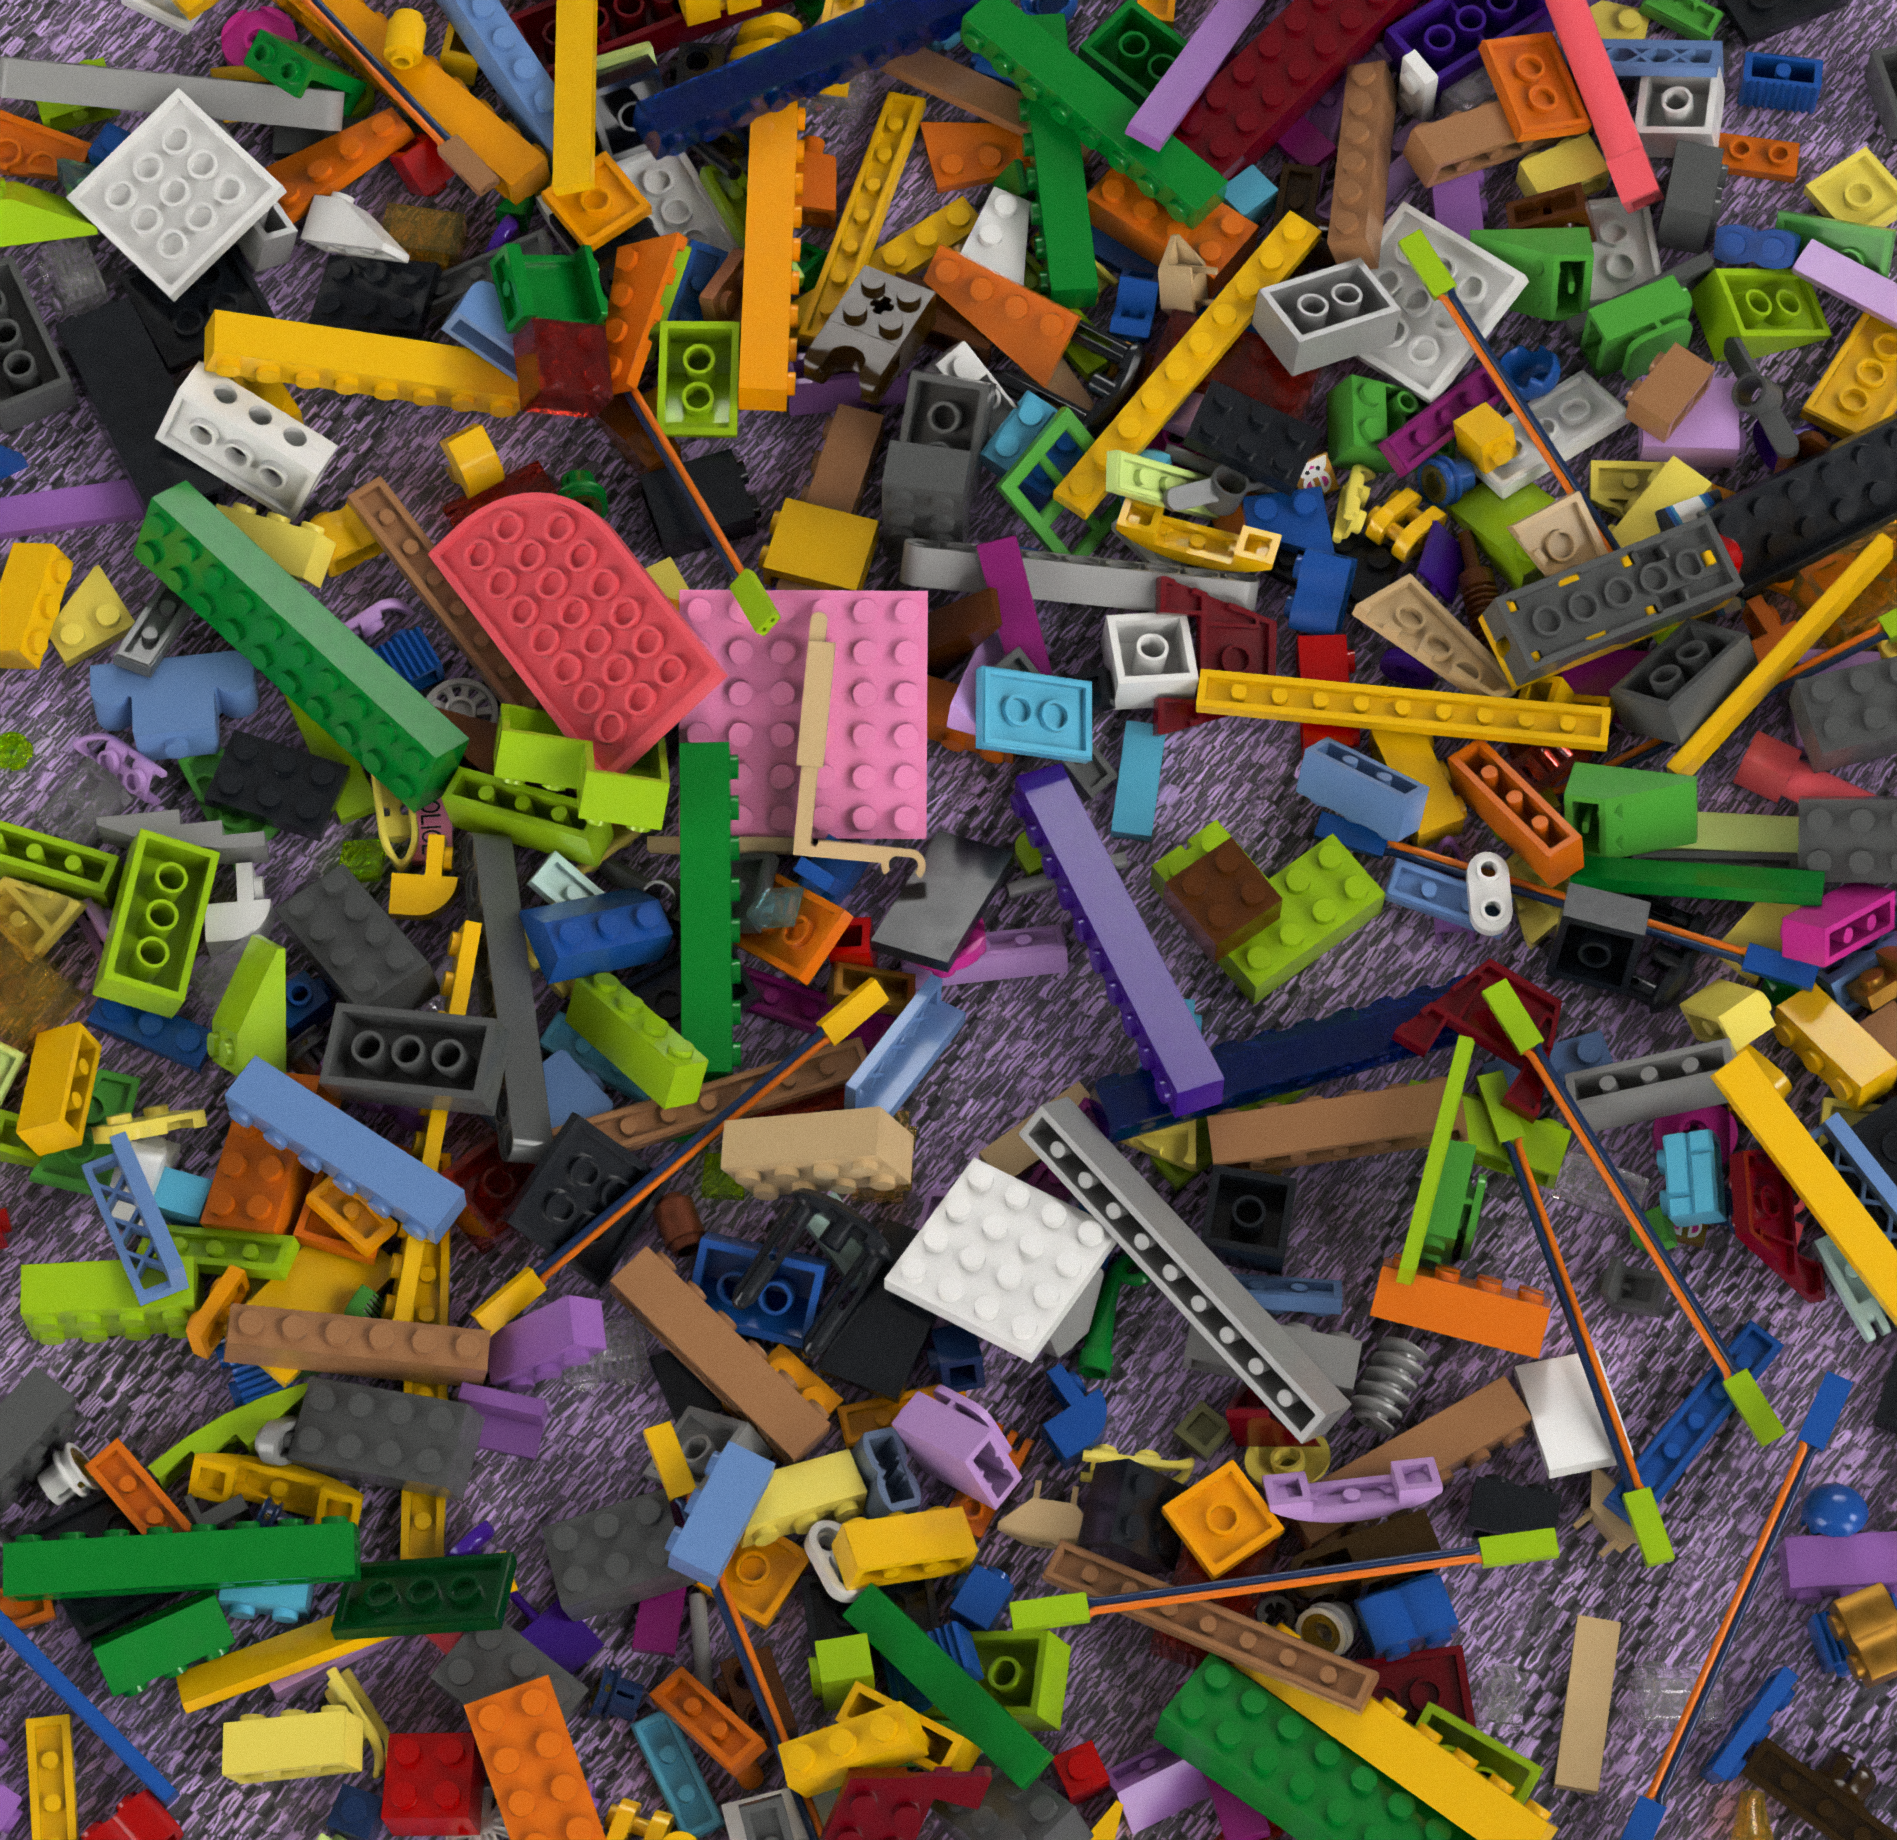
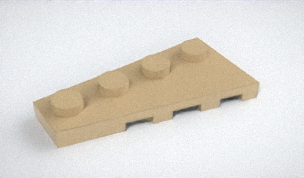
M1573 491L1506 527L1546 578L1608 554L1580 491Z
M1410 573L1356 604L1351 614L1466 694L1509 698L1518 691H1512L1498 660Z

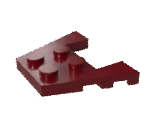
M1168 576L1156 578L1157 615L1196 617V666L1199 677L1200 669L1276 676L1277 621L1231 602H1223L1197 588L1184 586ZM1197 685L1195 700L1175 698L1154 699L1153 736L1165 735L1227 717L1228 715L1197 713Z
M1489 958L1454 984L1438 1000L1430 1002L1407 1023L1404 1022L1399 1025L1391 1039L1424 1058L1445 1026L1462 1036L1473 1038L1477 1045L1520 1070L1500 1105L1533 1124L1540 1112V1102L1545 1085L1528 1057L1524 1054L1518 1055L1481 993L1483 990L1506 978L1544 1039L1542 1049L1548 1059H1550L1562 1001Z
M1763 1148L1729 1155L1730 1172L1728 1180L1732 1189V1225L1735 1229V1236L1807 1302L1816 1303L1826 1300L1822 1263L1798 1254L1793 1192L1790 1183Z
M951 1766L934 1767L933 1772H907V1767L849 1768L819 1840H916L934 1799L978 1810L992 1780L991 1767L974 1766V1771L952 1772Z

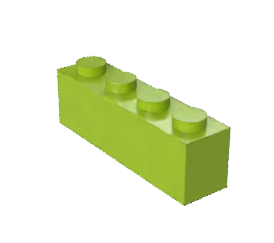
M461 766L458 767L441 797L452 827L474 833L510 836L513 844L548 854L556 850L566 859L598 867L615 836L611 823L608 826H595L587 823L585 819L578 818L576 798L525 784H508L499 777Z
M0 820L1 879L4 876L14 877L81 901L91 897L94 904L99 903L102 909L109 908L111 910L114 907L123 872V865L119 856Z
M597 973L593 976L576 978L565 1022L663 1109L697 1103L709 1060L695 1049L691 1042L685 1040L671 1028L666 1020L660 1018L647 1007L642 999L623 986L614 975L610 973Z
M1410 1079L1408 1086L1425 1084L1427 1079L1420 1081ZM1462 1092L1469 1141H1464V1143L1477 1145L1473 1164L1516 1177L1504 1146L1498 1147L1482 1099L1475 1094ZM1520 1117L1526 1134L1522 1145L1537 1185L1554 1189L1572 1131L1565 1129L1560 1122L1553 1119H1536L1532 1124Z

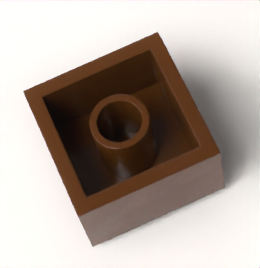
M1232 837L1166 881L1163 895V903L1213 964L1280 919L1283 901L1282 897Z

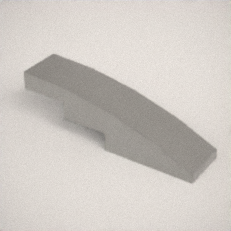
M179 809L96 817V824L102 842L125 849L129 848L138 831L142 828L220 852L218 864L270 863L269 846L264 831L226 835L222 820L184 824Z

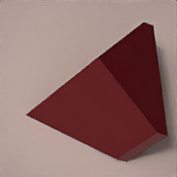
M1247 1384L1240 1385L1226 1408V1418L1236 1446L1321 1447L1316 1438L1301 1444Z

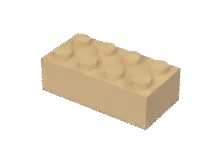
M880 1106L724 1120L720 1169L732 1177L737 1184L742 1185L751 1192L755 1198L765 1201L776 1200L779 1195L791 1194L792 1191L800 1188H808L819 1192L833 1191L839 1194H851L856 1192V1188L868 1187L880 1191L893 1190L895 1185L911 1184L914 1135Z

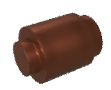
M671 1192L662 1196L652 1213L666 1249L672 1251L675 1258L688 1257L697 1253L700 1239L706 1232L693 1198L690 1195H682L681 1192Z

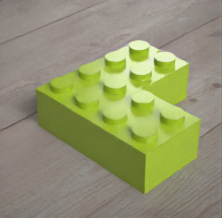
M501 703L493 747L494 777H499L503 782L512 785H523L525 782L538 783L551 791H565L566 788L576 789L578 818L585 819L591 825L608 826L610 823L622 824L632 831L641 833L650 832L651 829L662 830L670 788L665 736L624 774L597 770L594 764L593 741L565 737L544 709Z
M1216 819L1187 840L1186 850L1180 845L1154 863L1151 868L1150 885L1163 899L1166 881L1232 836ZM1333 833L1270 879L1263 874L1283 899L1280 919L1217 962L1253 1005L1382 912L1385 892Z

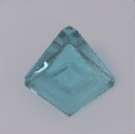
M66 158L57 160L58 181L69 193L95 169L94 165Z
M802 887L767 888L747 910L746 917L760 928L794 927L804 889Z

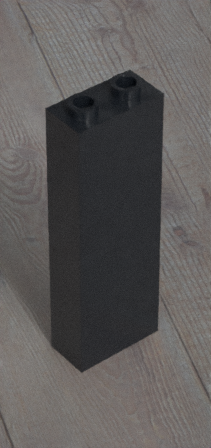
M130 297L119 301H108L98 309L82 315H71L63 322L56 324L59 347L124 478L127 479L143 511L144 518L152 497L185 480L215 507L216 504L227 505L225 486L219 477L155 439L177 390Z

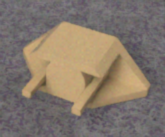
M1173 234L1170 236L1158 268L1161 309L1177 324L1184 325L1196 315V312L1202 306H1209L1214 301V299L1208 298L1206 274L1217 275L1218 268L1207 267L1205 261L1179 234Z
M1600 1468L1591 1471L1590 1506L1583 1511L1584 1515L1572 1526L1578 1530L1588 1521L1595 1526L1609 1542L1606 1547L1598 1552V1555L1603 1559L1613 1549L1622 1553L1631 1544L1637 1543L1632 1527L1602 1505L1605 1498L1617 1485V1482Z
M1036 1480L1033 1497L998 1521L997 1530L1024 1545L1055 1550L1060 1539L1077 1545L1084 1515L1077 1506L1079 1487L1073 1486L1070 1503L1040 1498L1042 1481Z

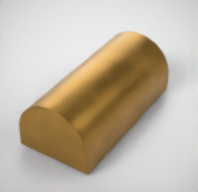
M835 961L828 979L827 1004L837 1006L871 977L877 980L889 998V1001L876 1012L899 1016L915 996L916 974Z

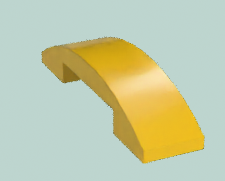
M1125 497L1115 529L1128 539L1150 551L1182 563L1213 570L1230 572L1272 570L1282 539L1281 534L1243 525L1241 533L1238 535L1164 516L1165 508Z
M196 1453L187 1494L191 1493L193 1497L217 1503H223L241 1494L244 1500L263 1505L267 1497L271 1496L272 1502L276 1504L280 1502L285 1503L283 1510L314 1517V1524H321V1518L346 1516L348 1517V1522H354L357 1526L359 1525L364 1495L356 1489L319 1472L293 1464L283 1466L263 1463L260 1457L228 1453Z

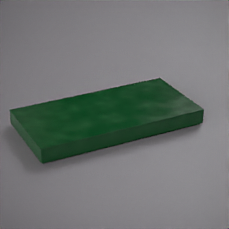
M513 1552L362 1562L361 1581L343 1582L331 1632L335 1640L502 1629L517 1566L516 1557Z

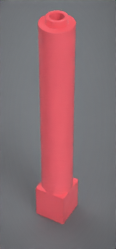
M1544 0L1625 210L1630 214L1665 199L1587 0Z
M1759 730L1746 751L1733 780V783L1775 803H1778L1781 796L1799 804L1800 796H1878L1826 771L1814 773L1811 764L1799 759L1802 754L1801 750Z

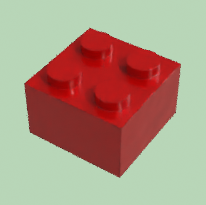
M473 1732L389 1733L381 1819L393 1836L480 1835L486 1770Z

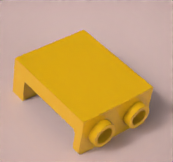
M786 497L782 510H775L771 519L769 533L773 534L770 546L763 545L760 552L758 568L763 569L764 584L772 586L776 577L823 590L863 591L879 541V521Z

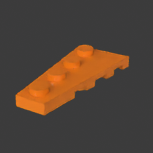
M390 107L269 165L265 169L287 191L278 200V203L294 224L309 213L314 194L331 196L333 191H341L414 139L415 135L408 124Z
M0 110V175L72 183L86 172L90 164L87 151L92 146V143Z
M920 122V131L937 194L993 183L1014 159H1020L1023 162L1025 176L1026 167H1031L1030 156H1023L1022 136L994 123Z
M679 232L617 247L596 391L606 397L637 389L652 345V341L648 339L650 330L656 322H660L664 306L660 304L665 286L673 284L677 269L672 266L677 251L684 252L688 240Z
M940 244L923 281L1043 388L1048 387L1082 316L950 247Z

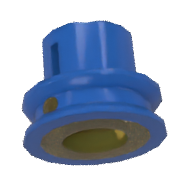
M1438 455L1432 459H1426L1419 465L1417 480L1421 495L1430 506L1435 505L1442 509L1447 505L1451 506L1458 503L1462 493L1474 488L1476 474L1473 465L1468 459H1464L1461 456L1450 459L1447 456Z

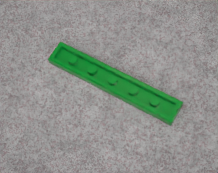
M1584 856L1585 867L1570 876L1571 883L1614 893L1822 906L1825 885V871Z
M870 1583L842 1615L859 1633H867L868 1641L1021 1789L1026 1791L1055 1758L1048 1749L877 1585Z

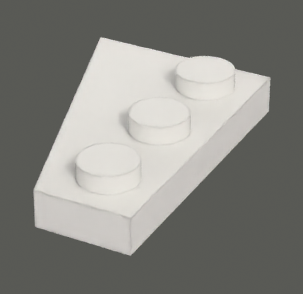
M994 186L960 253L1024 286L1030 201Z

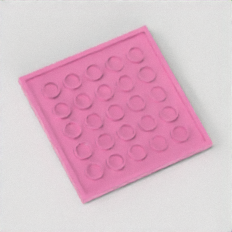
M679 589V613L728 675L679 722V743L729 742L731 755L738 754L739 779L731 780V795H739V820H731V836H795L801 766L796 765L810 619L815 612H823L828 618L826 642H836L825 761L824 767L818 768L812 837L813 839H826L828 834L836 839H927L928 591L766 590L781 618L765 636H762L754 631L731 590ZM679 784V836H680V784Z

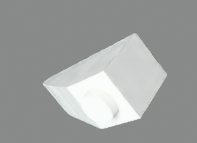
M333 191L331 196L314 194L300 239L328 253L408 263L410 255L367 211L353 204L355 200L353 197Z

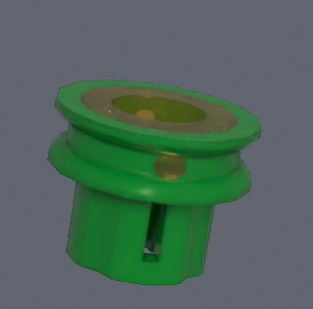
M585 469L571 470L565 473L561 478V489L557 492V495L579 502L604 519L608 512L606 491L600 484L596 483L595 476Z

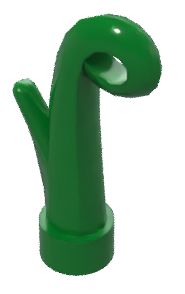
M1127 1253L1119 1256L1111 1264L1102 1280L1090 1329L1085 1335L1084 1348L1080 1351L1077 1364V1372L1084 1377L1097 1380H1105L1110 1377L1114 1360L1111 1349L1121 1282L1130 1286H1142L1151 1280L1143 1270L1138 1274L1127 1272L1132 1267L1138 1266Z

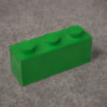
M214 1590L201 1591L90 1642L112 1696L115 1697L123 1694L124 1698H127L147 1689V1682L163 1675L164 1679H171L186 1672L189 1669L188 1664L204 1657L205 1661H210L229 1652L228 1646L236 1641Z

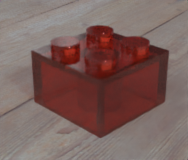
M532 317L513 337L521 411L594 419L614 399L605 325Z
M497 1132L439 1173L464 1189L467 1205L454 1222L483 1256L517 1231L500 1218L536 1166L535 1164L503 1162L500 1158Z

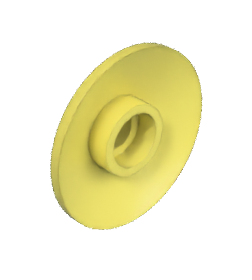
M1321 1435L1316 1438L1321 1447L1249 1446L1244 1459L1245 1469L1249 1478L1262 1488L1263 1475L1305 1471L1308 1483H1315L1326 1473L1330 1465L1331 1453L1329 1445Z

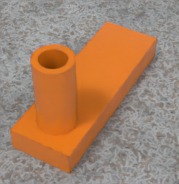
M680 1666L649 1693L653 1704L734 1778L736 1777L743 1789L753 1790L762 1784L764 1773L757 1758L768 1749L763 1738L684 1667Z

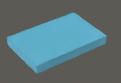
M984 665L976 669V749L1083 764L1092 761V681Z

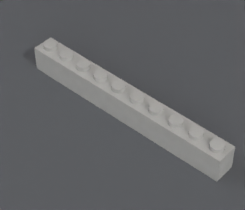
M1069 1097L1042 1104L1018 1135L1301 1444L1328 1433L1352 1405L1350 1401Z

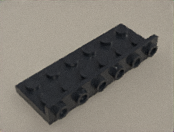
M1897 413L1696 513L1697 518L1709 514L1718 533L1735 540L1741 549L1743 563L1739 576L1744 587L1735 597L1749 600L1759 594L1762 595L1765 593L1766 587L1776 582H1787L1799 576V570L1809 565L1826 563L1834 557L1833 553L1843 548H1853L1865 543L1868 540V535L1878 530L1886 531L1897 527Z

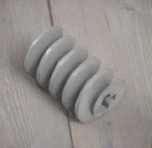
M1386 1336L1381 1338L1378 1344L1379 1351L1375 1352L1370 1360L1372 1366L1365 1369L1363 1374L1364 1381L1358 1383L1356 1387L1357 1395L1351 1397L1350 1403L1352 1405L1349 1408L1356 1419L1365 1426L1383 1434L1393 1435L1396 1429L1387 1422V1419L1401 1420L1403 1414L1394 1405L1408 1406L1410 1399L1401 1391L1402 1389L1408 1391L1416 1390L1418 1385L1409 1375L1422 1377L1425 1370L1416 1361H1429L1430 1358L1426 1352L1415 1344L1402 1338Z

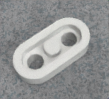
M1482 852L1471 859L1466 870L1469 918L1476 931L1486 936H1495L1508 928L1513 915L1509 869L1506 861L1500 855L1493 852ZM1489 866L1494 869L1495 875L1487 877L1482 874L1481 868ZM1487 906H1494L1499 910V915L1489 916L1485 912V908Z
M832 1520L818 1521L810 1528L805 1538V1552L827 1593L837 1601L852 1603L865 1588L846 1591L845 1585L840 1582L843 1579L831 1544L841 1524ZM820 1544L828 1546L831 1551L822 1549Z

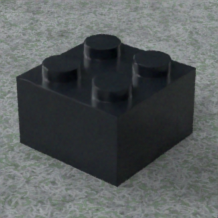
M648 54L597 72L595 144L599 154L606 150L612 159L617 162L680 139L659 67Z
M1569 882L1551 942L1545 975L1627 995L1645 937L1651 902Z
M1213 1165L1201 1241L1223 1265L1281 1275L1298 1179Z
M1129 1458L1096 1463L1077 1545L1146 1575L1175 1571L1182 1540L1161 1513L1162 1506L1190 1487Z

